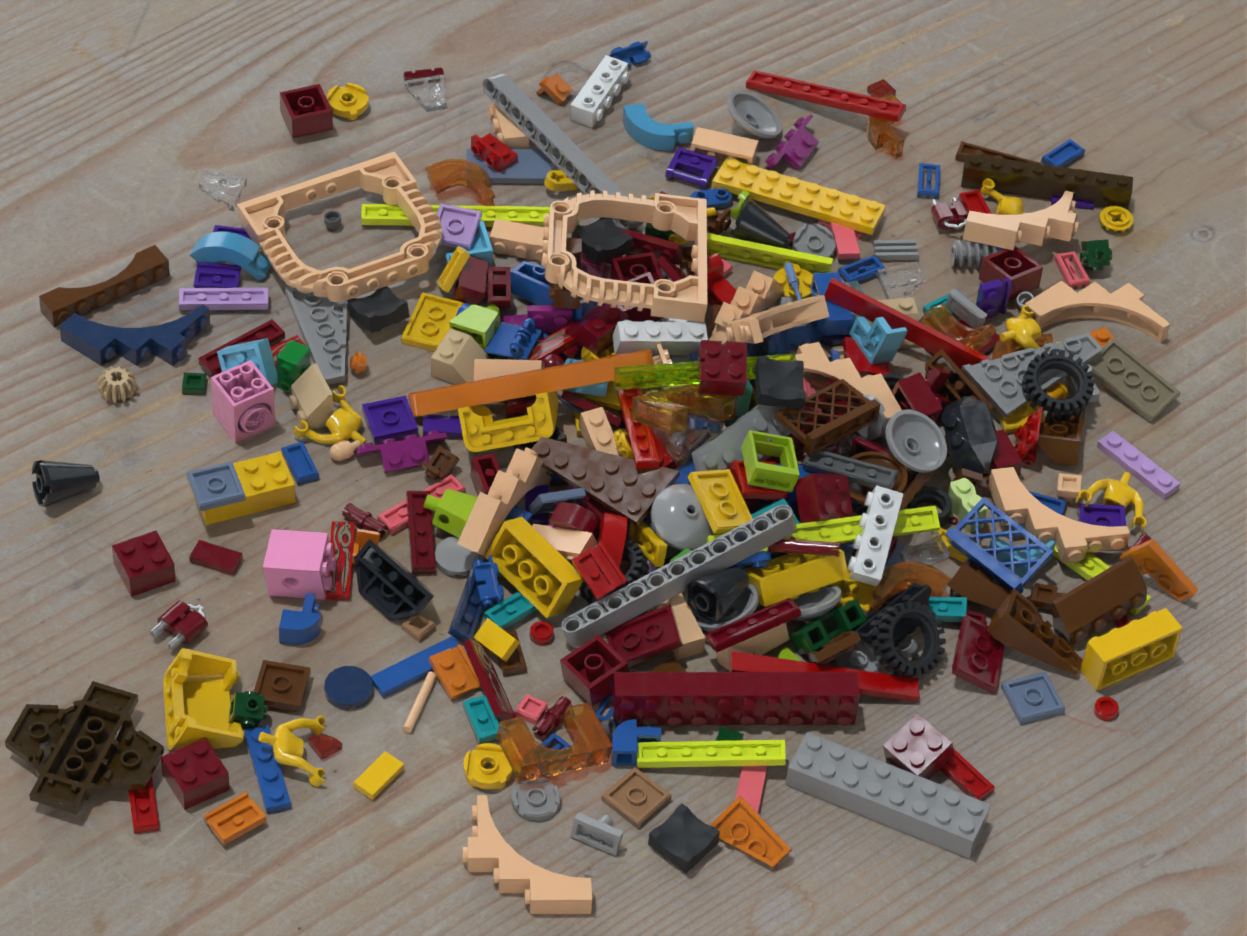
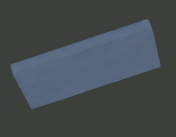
M466 148L467 183L544 184L547 173L552 171L551 160L540 149H511L518 154V161L499 173L479 156H476L471 149Z

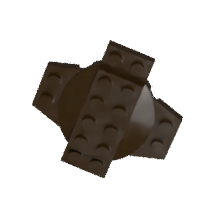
M92 681L83 699L74 701L73 706L67 709H59L58 705L26 704L5 740V746L35 768L38 780L29 794L30 800L77 815L84 800L88 801L91 795L105 789L144 790L161 756L164 754V746L141 730H135L130 716L139 701L138 695Z

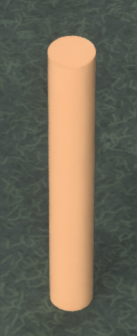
M428 672L403 726V731L406 733H411L436 680L437 676L434 672Z

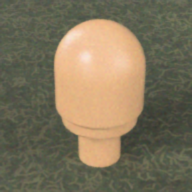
M348 440L338 442L330 448V456L335 461H343L353 456L354 451L359 449L361 444L359 440L351 443Z

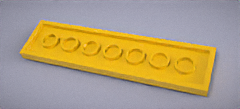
M726 158L712 180L713 188H724L729 193L736 195L745 190L750 193L749 199L826 222H832L873 235L886 208V205L876 201L843 193L816 183L806 182L796 177H789L776 171L762 169L735 159Z

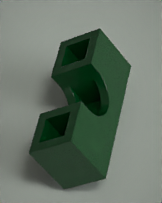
M853 599L841 603L827 614L789 633V636L798 654L802 655L813 652L830 642V638L851 630L866 621L867 618L858 600Z

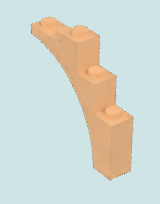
M1065 191L1062 198L1054 205L1032 213L998 215L969 211L963 239L1014 250L1015 243H1020V241L1042 246L1044 238L1048 239V237L1070 242L1072 234L1076 235L1079 222L1075 221L1077 213H1073L1076 201L1072 200L1074 193Z
M753 271L746 289L739 286L731 304L723 302L715 320L716 326L709 340L722 341V345H725L726 341H728L725 331L728 328L727 322L748 317V315L761 312L770 306L775 307L776 301L780 298L784 287L773 278Z
M1060 281L1025 303V305L1029 306L1028 312L1034 311L1032 319L1037 322L1040 329L1064 320L1099 318L1132 326L1147 333L1158 342H1162L1166 339L1170 323L1143 303L1144 294L1130 283L1110 294L1096 282L1077 293L1063 281Z
M817 295L771 307L766 311L748 315V317L727 322L728 328L725 329L727 339L732 342L756 344L763 342V338L774 333L827 318L829 313L825 296Z
M819 342L799 346L796 355L774 359L776 361H803V377L806 379V382L824 388L828 381L837 382L844 379L860 394L873 395L879 399L885 409L883 412L884 418L887 417L888 421L895 413L902 410L882 374L867 375L861 378L850 358L837 359L830 362ZM840 388L839 394L848 395L844 389Z
M525 448L524 451L516 449L506 473L498 470L488 495L482 492L479 493L458 540V545L485 556L499 527L515 504L532 488L542 484L549 486L552 477L546 474L547 469L541 467L543 460L537 457V452L529 448Z
M1014 467L991 469L988 485L995 506L1018 524L1025 523L1027 531L1045 544L1051 540L1056 542L1055 545L1062 563L1083 561L1085 554L1089 552L1120 550L1127 547L1130 535L1127 526L1107 527L1072 520L1051 510L1030 494L1019 480ZM1005 521L1001 522L1002 526L1009 525Z
M477 795V805H472V820H477V826H472V837H468L467 847L462 848V861L467 862L468 872H493V883H498L499 893H524L525 904H530V915L591 914V878L570 877L554 873L534 865L519 855L503 839L495 827L489 812L487 795Z

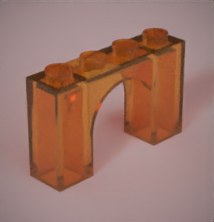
M698 382L633 397L632 420L669 434L687 430L688 413L702 415L718 422L736 418L737 396L698 394Z
M589 702L569 706L566 709L563 724L574 744L566 749H550L538 743L532 736L523 717L500 721L496 738L518 782L531 781L539 777L558 775L562 772L580 770L584 767L602 765L608 762L613 746Z

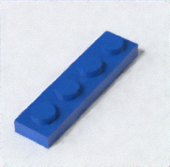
M263 725L244 729L245 740L266 814L291 809V801L280 764L274 757L273 746L258 740L261 732L271 735L269 726Z

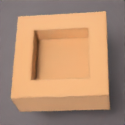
M1059 473L1057 496L1063 497V500L1067 502H1072L1073 498H1077L1081 490L1082 475Z

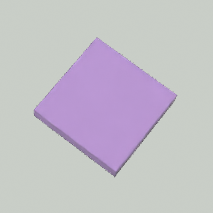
M440 203L437 212L442 225L440 245L453 248L460 246L465 250L471 251L479 228V222L482 219V212Z

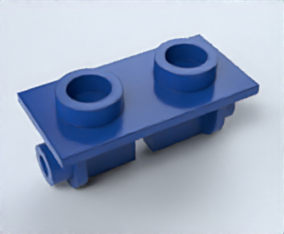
M639 41L634 42L626 48L617 47L611 51L609 57L628 63V67L632 65L631 58L634 65L647 62L651 58L650 51L645 50L648 41L642 43Z
M490 555L487 562L483 563V560H476L472 567L476 583L485 582L484 585L477 586L480 603H483L484 607L492 606L493 602L497 605L504 598L503 587L498 585L497 581L499 576L497 563H493L492 555Z

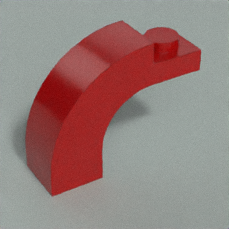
M604 513V515L601 514L599 522V542H602L618 568H620L627 532V518L616 514Z

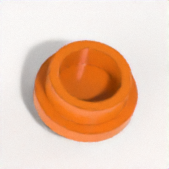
M356 352L350 358V369H353L354 374L364 373L367 357L361 354V352Z

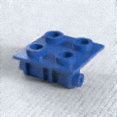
M531 318L524 320L522 326L501 322L484 353L527 360L542 330L536 329L535 321Z

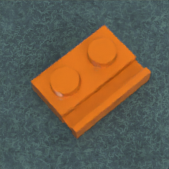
M461 644L453 649L449 648L429 657L428 661L451 701L469 694L477 688H482Z
M247 792L204 815V822L208 823L212 832L223 845L232 842L267 822L266 815L254 800L250 799Z

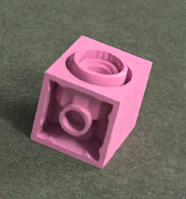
M251 360L211 377L213 415L235 443L275 426L274 388Z
M271 530L263 564L269 596L305 598L306 593L316 594V599L325 600L326 590H331L332 587L330 573L336 569V557L332 556L333 543H330L328 533Z

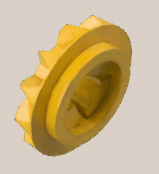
M1119 206L1106 207L1099 216L1101 226H1106L1107 231L1114 230L1115 233L1117 231L1124 233L1125 230H1130L1133 224L1132 214L1127 209Z
M621 429L615 431V445L618 447L622 457L633 459L627 432Z

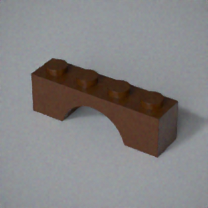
M566 237V251L573 254L576 258V267L580 269L582 239ZM549 282V298L553 299V308L579 309L581 297L576 295L574 298L571 296V292L564 286L561 289L558 284Z

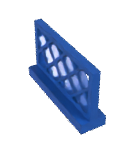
M984 497L954 529L950 528L945 533L949 544L1010 592L1015 589L1020 594L1024 591L1023 587L1054 554L1053 550ZM986 506L991 510L992 518L978 519V512ZM1005 521L1009 524V531L996 532L995 522ZM992 523V533L979 534V524ZM975 524L976 526L975 535H965L961 532L966 525ZM1009 536L1010 546L997 548L996 537ZM1013 536H1025L1026 545L1013 546ZM993 538V548L983 549L980 547V539ZM1040 548L1045 552L1040 559L1031 560L1030 549ZM1027 550V560L1014 561L1013 551ZM1010 551L1011 562L1001 563L997 560V553ZM1028 565V572L1022 579L1015 574L1014 566Z

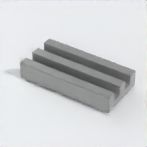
M916 240L873 241L874 255L879 261L918 260L919 257Z
M954 288L949 293L945 306L979 332L984 326L987 314Z

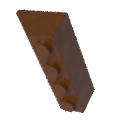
M1131 556L1125 558L1052 601L1053 628L1070 646L1084 641L1088 635L1095 631H1101L1108 623L1121 619L1127 612L1141 607L1147 601V587L1134 559Z

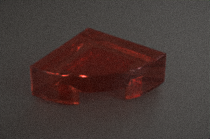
M316 735L308 738V744L321 760L342 749V743L332 736Z

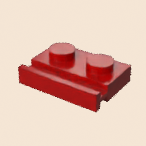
M602 542L572 559L573 565L597 601L627 583L626 578Z

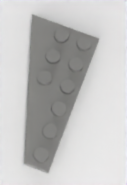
M285 287V294L305 343L310 348L313 363H317L328 385L344 382L348 301L333 302L328 297H316L313 292L305 294L299 292L296 288Z
M1089 333L1067 338L1063 342L1048 343L1040 348H1029L1002 355L998 359L990 361L986 359L979 364L963 365L961 371L1005 419L1028 403L1025 399L1027 393L1023 394L1022 392L1024 386L1022 385V380L1031 360H1034L1036 355L1039 354L1041 356L1044 351H1047L1049 354L1054 349H1056L1058 355L1060 350H1065L1066 357L1069 356L1070 352L1075 354L1073 357L1074 361L1080 357L1083 360L1082 365L1101 354L1103 348ZM1058 369L1046 370L1039 375L1040 387L1043 391H1046L1069 374Z
M757 405L736 420L737 422L722 430V433L692 452L696 472L722 470L730 467L732 461H744L741 446L749 430L785 437L791 432L774 418L776 412L786 407ZM785 416L788 420L797 421L798 418L797 416ZM804 417L800 418L802 422L806 420ZM757 454V460L761 459L764 455Z

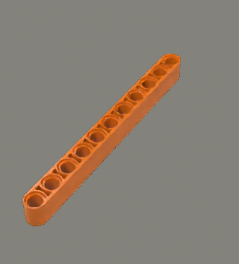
M651 349L412 392L408 394L410 408L415 417L654 373L655 368Z

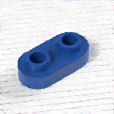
M724 188L695 191L690 196L692 198L707 199V208L714 207L715 210L726 209L732 202V194Z
M759 551L727 569L740 567L744 570V567L753 566L754 569L768 567L767 563L772 561L771 552Z

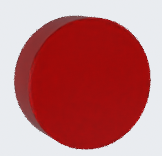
M544 621L532 624L529 633L530 640L537 645L549 644L553 639V627Z
M1101 697L1096 700L1093 711L1098 719L1111 721L1116 718L1119 706L1114 699Z

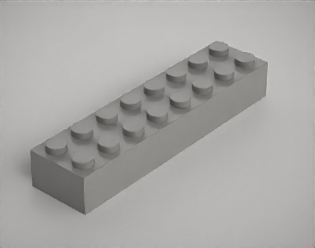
M809 732L804 736L788 767L785 784L966 858H970L987 823L991 806L988 803Z

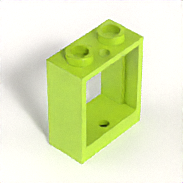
M749 430L741 446L748 485L792 492L800 476L792 438ZM757 454L780 457L781 466L758 462Z

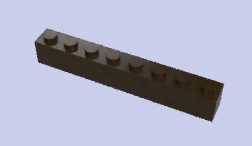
M965 154L961 187L981 189L983 181L988 178L995 183L993 189L997 192L1051 199L1052 196L1062 198L1064 192L1069 191L1074 193L1073 200L1092 202L1098 206H1119L1127 210L1129 209L1133 189V177L970 154Z

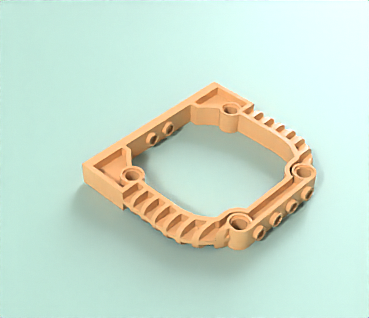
M395 151L237 204L240 223L251 240L260 246L259 252L263 251L279 277L288 286L296 288L301 293L308 294L313 292L316 297H328L333 302H343L427 272L429 260L435 255L442 239V225L438 215L428 204L426 198L422 196L420 190L417 189V181ZM361 186L364 191L383 195V201L386 204L398 205L419 233L418 238L405 242L398 253L352 269L332 267L320 271L305 265L287 243L284 221L285 211Z
M591 190L586 195H582V192L577 193L575 198L570 200L567 197L564 201H554L551 203L550 212L545 214L541 263V267H545V279L547 281L558 284L561 289L564 286L571 292L572 297L575 298L576 295L582 297L584 302L588 304L589 300L597 302V306H602L603 303L611 304L612 308H615L616 305H624V309L628 310L629 306L637 307V311L649 308L651 309L650 316L704 322L707 309V199L655 193L654 200L646 199V195H642L641 198H633V194L630 193L628 197L621 196V192L609 195L608 191L603 190L602 194H595V190ZM590 217L651 223L658 230H672L685 240L695 241L691 252V258H693L691 271L695 272V276L689 275L675 282L659 279L654 284L592 276L576 267V258L572 253L566 251V236L575 230L577 221Z

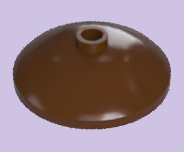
M869 451L850 457L897 470L898 477L891 490L903 493L906 489L908 476L906 468L894 456L883 452ZM848 481L851 500L865 505L868 492H872L874 488Z

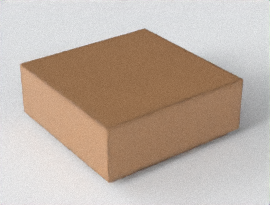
M422 613L410 617L402 624V630L418 642H421L436 629V623Z

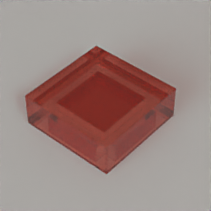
M884 79L867 86V92L872 97L888 100L896 95V90Z

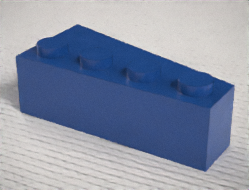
M523 261L511 270V293L538 306L553 305V299L549 298V281L545 279V267ZM581 297L579 309H572V321L576 322L591 310L600 306H597V302L589 300V304L585 303L584 298Z

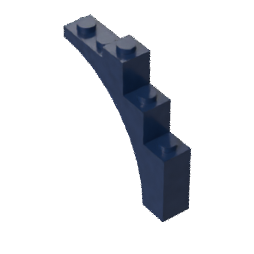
M201 305L191 313L174 321L142 328H121L103 325L75 313L60 325L61 341L100 366L111 360L116 353L136 366L143 360L148 359L151 354L173 366L187 354V343H190L196 335L209 326V308Z
M817 320L763 338V342L747 343V366L756 364L759 356L768 358L782 356L789 351L798 350V347L803 344L819 342L822 339ZM695 352L689 356L693 372L698 376V352Z

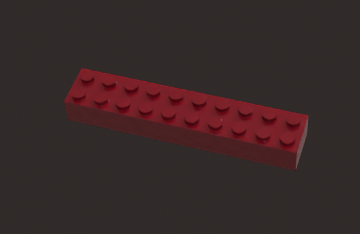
M614 672L611 700L612 719L617 722V725L636 719L637 725L646 726L855 725L860 691L857 672Z

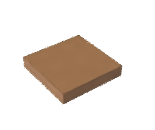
M634 767L601 796V801L639 829L671 800L672 795Z

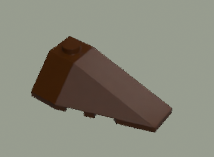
M1086 407L1075 417L1071 415L1069 419H1065L1063 414L1061 419H1056V414L1053 413L1051 418L1045 417V421L1040 423L1037 444L1054 463H1060L1064 466L1078 464Z
M970 559L961 565L947 585L951 588L950 592L954 596L967 597V600L995 609H999L1010 594V591L999 583L994 584L992 582L993 578ZM1035 611V613H1036L1040 618L1043 617L1040 613H1038L1037 611Z
M1013 589L991 618L987 631L994 639L999 640L1005 646L1072 675H1077L1082 663L1081 657L1064 638H1057L1051 629L1052 625L1048 620L1043 622L1035 613L1038 609L1017 590Z

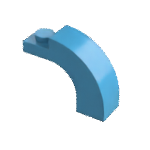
M644 104L626 105L623 108L625 130L637 143L660 151H674L676 144L692 143L694 133L692 122L676 124L656 122L649 117Z
M213 232L204 235L197 240L190 253V256L197 262H233L241 266L258 281L265 278L271 265L264 256L257 252L260 247L257 243L242 235L231 232Z

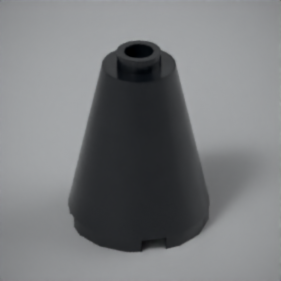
M749 200L735 222V230L732 229L729 235L731 238L787 249L791 242V239L788 238L790 233L752 200Z
M38 460L32 466V474H36V481L32 482L33 491L37 503L42 504V507L50 506L93 489L100 480L99 472L97 469H94L93 465Z
M733 567L694 579L685 586L684 596L686 604H691L694 609L692 614L701 622L706 624L717 622L748 587V574L740 567Z

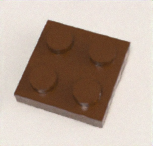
M845 631L830 639V642L813 652L806 653V656L810 662L826 664L836 658V653H847L857 647L855 643L861 641L857 632Z
M263 660L254 692L265 696L264 705L268 707L300 712L311 675V668Z

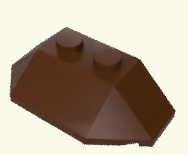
M942 349L925 363V377L934 367L944 369L950 373L938 393L951 403L967 396L986 402L990 413L995 409Z

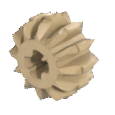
M120 365L118 368L110 366L109 371L103 370L101 376H99V392L101 396L105 397L106 401L113 399L114 403L117 400L125 402L126 398H132L133 393L136 392V376L129 370V367L122 369Z

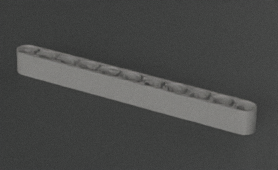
M501 73L483 80L482 88L484 93L585 195L589 194L591 190H595V194H602L603 190L608 191L609 195L621 192V196L627 197L507 75ZM613 219L616 226L628 230L641 226L644 223Z
M788 505L776 506L568 616L562 622V629L568 644L573 647L581 646L597 634L602 635L684 592L685 586L692 580L723 571L791 535L797 527L791 507Z

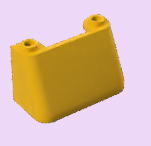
M557 392L536 394L537 399L535 403L527 408L528 415L498 421L493 420L491 410L484 405L458 408L465 447L472 452H480L535 442L541 437L550 438L555 431L558 413Z
M185 648L180 650L166 670L163 679L168 750L175 751L204 737L207 738L213 749L233 748L242 743L244 730L241 724L235 722L228 723L230 710L229 690L233 685L237 684L239 679L236 660Z

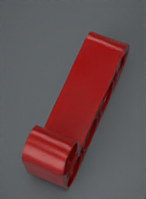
M717 253L707 256V302L712 307L713 304L722 306L723 302L731 304L737 291L723 277L724 264Z

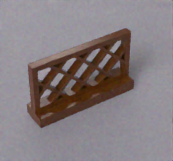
M841 379L806 397L802 408L812 407L815 408L814 412L784 408L776 412L774 418L804 444L803 451L810 456L876 422L881 404L875 399L867 400L848 382ZM842 388L848 395L835 393V391ZM821 398L831 399V403L818 402V400ZM834 400L847 401V406L834 404ZM850 403H860L862 406L853 407L850 406ZM817 409L831 410L830 414L817 413ZM834 411L847 412L842 416L833 415ZM785 416H797L798 418L797 421L788 420ZM800 418H811L814 421L813 423L802 422ZM817 419L830 421L825 425L816 424ZM800 428H803V429H810V430H813V431H811V432L807 433V435H805V434H804L802 431H800L799 429H800Z

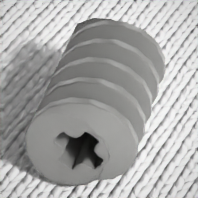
M956 239L951 247V266L954 267L957 260L960 267L963 266L964 261H967L968 267H971L973 261L979 267L982 258L996 253L997 248L973 241L969 243L968 240H963L961 244V241Z

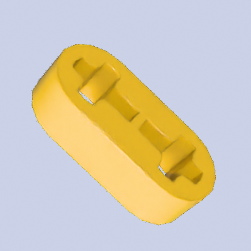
M562 170L549 171L544 180V185L551 191H575L579 189Z

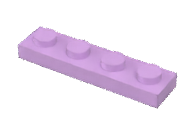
M179 288V310H195L201 305L206 306L209 310H268V288Z
M1112 431L1098 441V449L1163 500L1179 489V481L1116 432Z

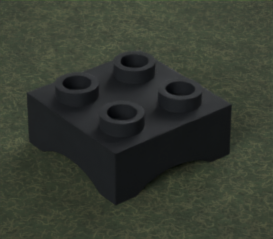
M601 217L592 224L585 226L577 225L571 235V238L582 239V252L595 265L630 253L632 250L633 238L619 230L612 218Z
M388 286L377 289L373 294L365 298L347 300L350 316L371 333L381 331L387 326L400 323L402 320L410 317L407 301L397 298Z
M759 356L755 364L756 404L801 409L806 399L803 385L804 362L799 360L776 361L768 357Z
M681 803L663 824L654 828L649 833L648 845L683 872L687 873L719 843L720 831L702 822L687 806Z

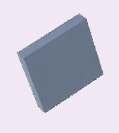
M232 462L187 472V479L199 511L246 501L245 493Z
M578 488L540 494L528 506L529 513L536 515L554 512L558 502L578 504L586 496L585 489Z
M1046 672L1003 682L1001 685V689L1020 725L1064 714L1065 707Z

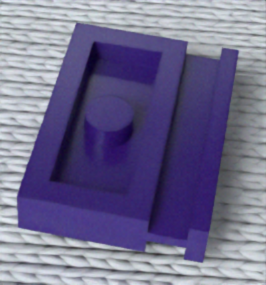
M197 262L193 286L194 288H239L241 266Z
M1008 277L1005 278V281L995 280L979 285L976 306L987 314V319L997 316L999 312H1002V314L1006 313L1012 285Z

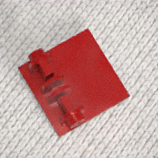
M1040 407L1035 413H1031L1027 422L1023 426L1020 425L1015 432L1016 444L1014 448L1026 466H1031L1036 461L1037 441L1043 407Z

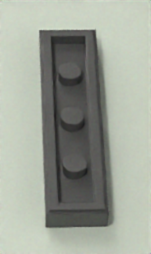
M822 450L810 456L807 454L802 464L804 470L819 474L845 475L849 482L875 488L877 485L891 490L898 477L897 470Z

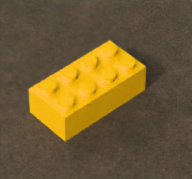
M281 451L233 463L245 493L246 501L200 512L205 525H210L295 503V484Z
M523 517L504 521L484 556L488 560L489 556L492 555L493 563H497L499 572L546 618L565 613L583 582L579 572Z
M835 549L840 551L839 557L810 554L790 556L787 553L773 558L771 562L767 563L768 567L754 569L753 566L744 568V570L748 574L749 583L758 592L759 604L769 607L787 598L791 600L797 599L800 594L806 592H817L826 585H838L841 583V580L849 578L844 551Z
M1167 608L1158 612L1153 611L1144 618L1132 620L1121 628H1114L1107 634L1090 639L1087 643L1080 672L1092 687L1099 691L1174 658L1183 628Z

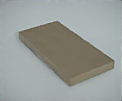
M1114 338L1103 347L1101 354L1087 362L1092 367L1093 376L1150 423L1180 396L1181 392Z

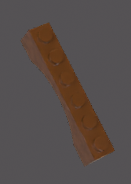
M156 245L137 252L133 260L123 271L107 281L80 288L58 287L40 295V310L53 327L59 326L75 313L80 316L170 276L169 260Z

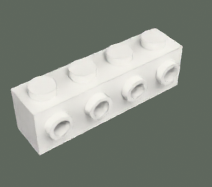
M606 55L571 103L570 120L593 128L595 123L602 119L605 109H609L614 96H618L621 86L627 83L630 75L628 63Z
M624 320L617 323L613 333L615 355L651 349L652 355H659L656 345L661 343L663 350H668L669 355H690L691 353L699 352L701 340H708L705 322L697 321L654 322L647 320L644 322H632Z
M877 485L872 492H868L865 500V505L868 506L867 513L862 514L859 527H863L861 535L857 534L853 548L857 549L855 557L851 556L848 570L851 571L849 579L872 586H877L881 581L903 493Z

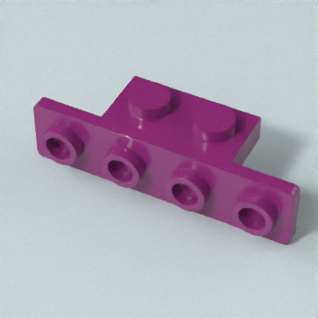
M811 114L805 118L801 116L793 124L795 129H790L784 136L785 142L781 141L775 147L776 153H772L765 160L767 165L764 169L770 170L778 163L781 157L795 170L802 166L819 143L805 129V126L813 117Z
M553 305L527 306V315H504V323L522 326L524 320L531 318L535 321L536 329L547 332H556L574 322L572 321V309L553 308Z
M439 430L426 433L427 436L418 437L417 434L404 437L402 441L387 439L382 441V444L373 446V443H365L360 445V448L355 451V457L380 453L384 473L419 467L423 461L429 462L426 444L445 441L447 434L446 432L440 433Z

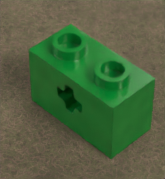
M290 340L277 356V381L279 389L291 393V385L311 366L309 347Z

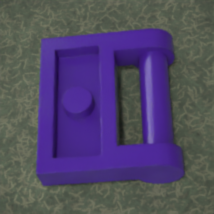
M678 147L666 170L665 177L668 179L676 178L706 189L718 165V159ZM678 168V169L685 170V171H688V172H691V173H695V174L701 175L702 177L695 176V175H692V174H689V173H685V172H682V171H679V170H676V169Z

